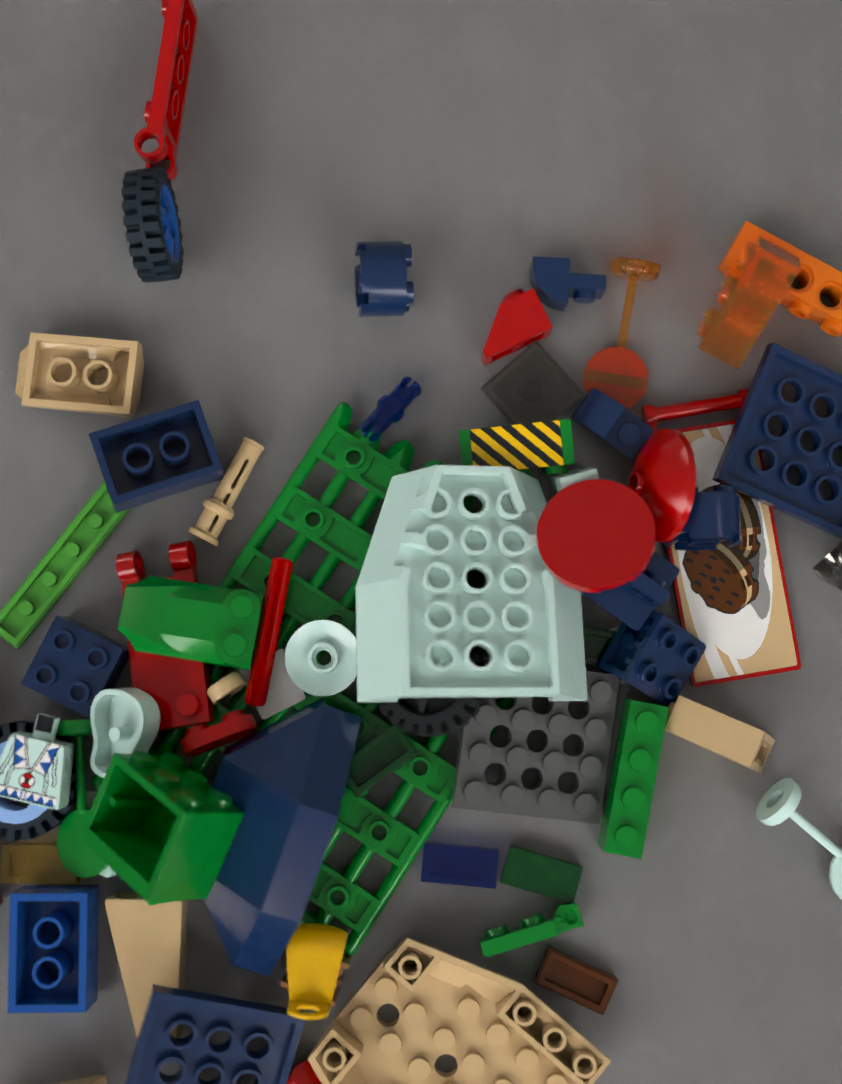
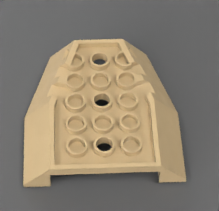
M410 937L404 939L380 961L337 1013L308 1056V1061L322 1084H594L611 1063L609 1057L521 982ZM384 1004H392L397 1007L399 1016L395 1021L387 1023L379 1018L377 1014L378 1009ZM443 1054L452 1055L457 1061L454 1070L446 1073L438 1070L435 1062L439 1056Z

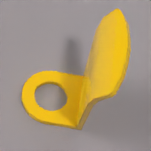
M299 924L286 947L289 988L287 1013L290 1016L304 1020H319L329 1015L348 937L346 931L324 924ZM301 1009H311V1010H315V1011H318V1012H315V1013H305V1012H301V1011H298V1010H301Z

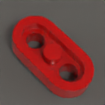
M236 710L222 716L223 722L210 727H208V724H199L185 731L187 736L180 740L185 757L209 752L255 733L258 728L253 714H244L243 710Z

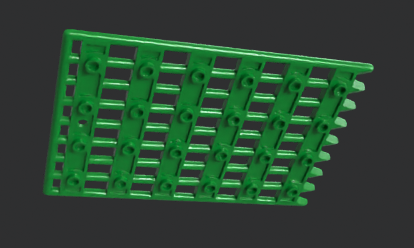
M341 402L336 406L218 586L235 589L239 582L251 591L263 594L261 616L272 559L259 550L279 520L298 532L282 555V558L290 559L293 566L310 540L328 551V554L309 583L291 572L284 612L288 615L281 624L276 650L285 647L300 622L305 625L316 620L335 621L349 629L356 638V613L352 611L356 605L355 587L372 539V535L361 528L380 499H385L392 476L409 472L414 448L407 440L398 441L383 454L378 452L383 435V428L378 421H368L352 435L349 434L347 431L352 416V408L346 402ZM320 459L337 470V473L320 499L316 500L300 490V488ZM431 460L420 469L443 464L438 460ZM351 479L367 489L368 492L350 520H347L333 511L331 507ZM467 496L463 499V505L470 513H473L471 512L474 496ZM482 507L479 511H477L476 513L482 512L483 507ZM342 560L359 571V574L339 603L321 590ZM477 646L484 652V657H489L488 652L484 648ZM325 650L320 651L318 653V662L321 660L322 656L326 652ZM211 664L209 667L211 686L220 679L227 667ZM246 686L237 692L228 707L221 703L213 704L215 722L206 723L208 727L223 722L221 717L227 713L244 710L247 705L245 703ZM345 689L331 696H314L304 692L306 699L292 706L300 710L324 697L325 705L362 717L355 745L357 749L391 726V724L374 714L380 705L379 703L364 702L361 706L343 694ZM500 697L496 705L499 708H506L512 704L514 697ZM289 708L264 719L257 731L282 719ZM500 725L491 730L490 740ZM193 726L168 730L156 750L150 747L148 754L161 756L164 752L171 753L186 729ZM447 734L441 737H430L425 746L406 735L418 751V754L393 771L403 780L385 809L365 798L371 788L356 798L347 785L345 787L339 816L309 897V901L321 909L316 916L305 910L300 924L329 925L332 918L335 917L352 928L351 933L347 937L344 949L345 955L352 956L356 953L451 803L456 767L437 755L449 736ZM240 740L196 755L188 769L202 775L218 749L224 752L226 747ZM95 774L91 780L92 787L99 791L104 778ZM415 788H418L435 800L416 830L399 820L397 816ZM343 831L362 843L344 873L325 862V859ZM374 852L394 864L375 894L356 882Z

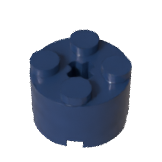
M402 241L356 242L355 256H360V264L355 266L356 305L360 307L358 316H404L405 312H409V304L414 302L413 281H407V270L412 265L411 244H403Z
M696 486L694 502L684 528L673 540L665 542V547L669 548L675 543V550L682 551L716 550V545L723 541H727V548L740 545L742 543L740 497L736 495V487L718 486L714 487L713 491L698 492V487Z

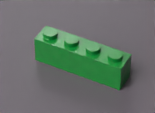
M627 698L623 700L597 844L603 852L642 859L669 707Z

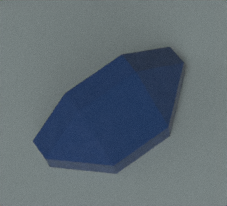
M324 697L226 747L212 784L213 789L229 795L232 798L231 803L240 809L244 815L210 894L204 900L232 966L270 976L303 917L339 816L362 720L360 716L325 705Z

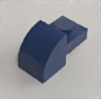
M533 256L530 266L531 287L534 288L539 300L549 308L564 311L568 298H573L574 302L584 304L593 303L595 299H601L606 288V275L569 273L570 258Z
M595 388L589 390L570 417L573 421L597 438L608 443L630 460L634 459L654 431L649 425L627 411L626 407Z

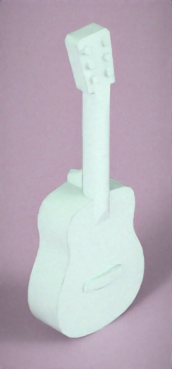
M123 687L100 691L95 696L90 711V724L94 741L90 764L93 772L104 778L114 753L132 754L133 751H142L148 754L160 725L159 707L154 698L148 693L137 688ZM107 866L99 875L108 878L115 876L116 873Z

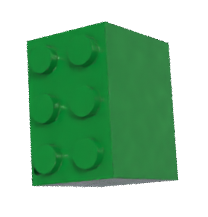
M133 751L132 754L114 753L79 839L147 903L207 899L244 813L231 803L232 798L229 795L213 789L207 784L208 780L205 776L189 770L183 765L184 760L175 754L164 752L161 756L149 755L142 751Z

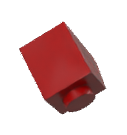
M534 288L523 292V289H517L503 297L504 302L499 305L482 353L481 361L484 366L550 335L553 328Z

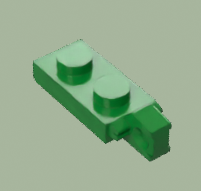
M576 902L557 904L550 917L543 918L542 913H537L520 919L522 925L507 929L506 924H501L484 930L486 936L479 938L483 955L487 958L557 936L559 933L584 926Z

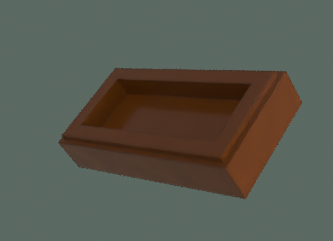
M548 945L533 978L535 984L601 1015H604L619 981L616 976Z

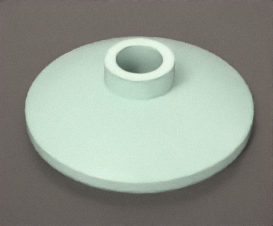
M316 620L301 626L291 636L285 650V666L290 679L299 689L314 696H331L346 689L357 676L356 638L353 633L342 624L331 620ZM325 650L330 653L331 661L329 664L321 665L318 662L317 655L320 651Z

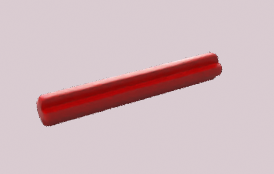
M274 557L271 562L245 695V703L253 706H264L267 700L293 566L292 561L287 558Z

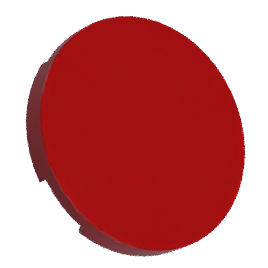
M591 479L574 483L562 489L547 503L538 521L537 545L544 564L558 581L578 591L601 593V590L612 589L628 581L632 582L647 567L655 548V523L648 505L634 490L615 481Z

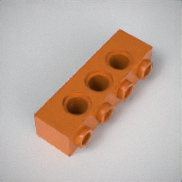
M746 220L734 237L717 269L724 272V276L731 282L736 284L744 283L755 289L756 294L762 299L770 302L777 301L788 307V311L795 317L810 319L819 324L823 332L834 337H842V272ZM755 259L765 261L769 267V272L759 270L755 265ZM788 276L794 277L799 281V290L792 288L788 284ZM820 294H826L830 297L832 307L822 304Z

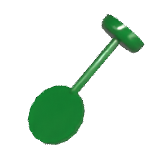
M90 719L60 721L56 737L74 736L77 810L72 811L63 820L58 830V855L65 869L72 875L81 878L99 875L108 866L79 839L91 810L87 808L84 736L93 735Z

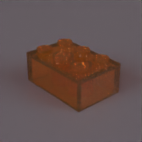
M761 236L758 237L755 244L748 241L737 259L738 264L736 268L739 271L735 277L731 275L726 277L717 293L719 295L716 300L719 303L715 310L710 307L707 309L698 325L699 329L696 333L700 336L699 349L737 370L742 365L801 270L798 256Z

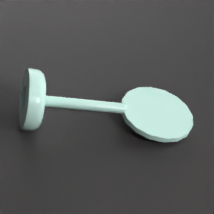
M792 778L779 780L765 792L756 808V817L768 826L778 825L790 817L834 856L830 862L829 880L832 890L842 900V847L839 848L796 811L802 797L800 786Z

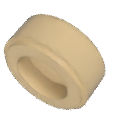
M233 672L210 686L207 690V695L215 705L239 692L246 686V682L239 672Z

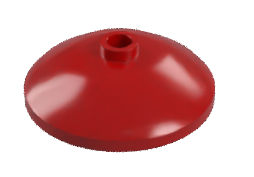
M661 429L644 443L633 463L628 479V487L641 496L652 513L655 523V542H669L678 536L689 518L694 502L696 464L693 450L686 436L675 429Z

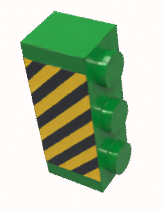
M571 419L459 431L461 462L464 466H508L531 476L530 469L545 468L546 475L568 473V466L575 465Z

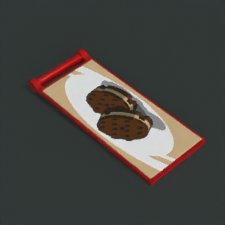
M749 388L740 389L737 391V394L654 407L653 404L641 406V418L644 423L654 429L650 435L651 437L658 431V421L736 408L741 410ZM736 419L675 429L686 436L692 447L696 464V486L698 487V492L713 491L714 487L725 486L712 480ZM758 450L754 455V464L759 470L763 471L765 467L762 450ZM736 491V495L740 497L742 543L740 545L727 548V541H723L716 545V550L706 551L675 550V543L669 548L666 547L669 562L680 570L672 582L680 626L706 645L704 653L690 675V683L693 687L783 673L801 668L772 507Z

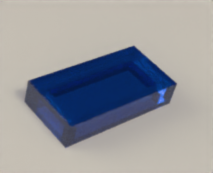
M425 842L421 882L496 889L499 849Z

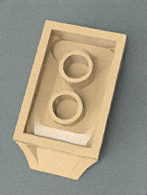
M30 332L28 346L20 351L15 394L22 399L21 405L25 407L106 414L118 418L134 417L140 403L144 373L142 344L138 341Z

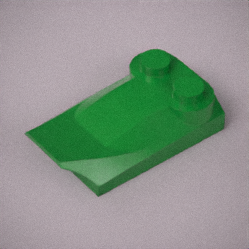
M150 575L139 582L126 585L117 630L127 637L137 652L249 671L263 594L253 593L246 589L234 590Z

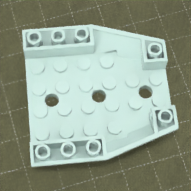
M434 465L392 476L355 587L357 703L397 702L400 698L548 697L549 701L588 700L581 593L558 581L548 571L541 558L537 545V526L547 502L538 479L508 466ZM467 496L477 497L482 502V512L470 513L463 505V499ZM470 570L480 571L486 579L485 587L481 589L472 588L466 580L467 572ZM480 646L488 652L489 662L487 666L478 667L471 662L469 651L472 647Z

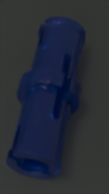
M406 376L388 396L384 395L378 400L377 408L359 425V430L365 438L372 431L373 434L369 437V441L377 442L393 422H399L403 418L404 410L422 392L420 385L416 381L408 387L407 385L412 381V378Z

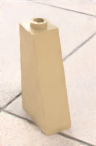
M113 892L105 899V909L138 1039L153 984L185 990L189 900L171 901L149 906V903L137 892ZM184 1024L176 1025L170 1034L179 1039L184 1032Z

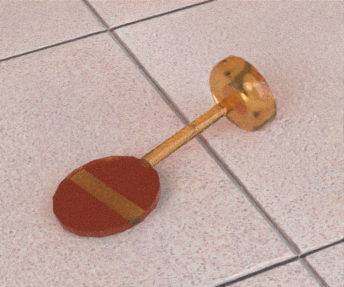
M618 257L610 259L609 270L613 276L628 280L617 347L605 348L597 352L587 362L583 373V388L586 394L591 388H595L622 404L626 409H629L642 399L648 386V371L643 360L634 351L626 349L637 281L652 282L657 280L660 275L661 265L642 259Z

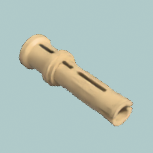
M247 437L243 438L242 444L226 470L213 497H208V499L204 500L203 506L205 508L195 527H190L188 533L215 547L219 544L217 538L226 521L231 520L234 516L233 504L261 452L265 449L262 445Z

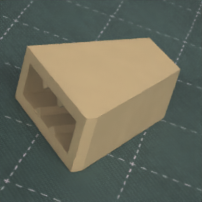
M680 695L676 703L671 702L669 704L665 731L761 774L775 742V739L769 734Z

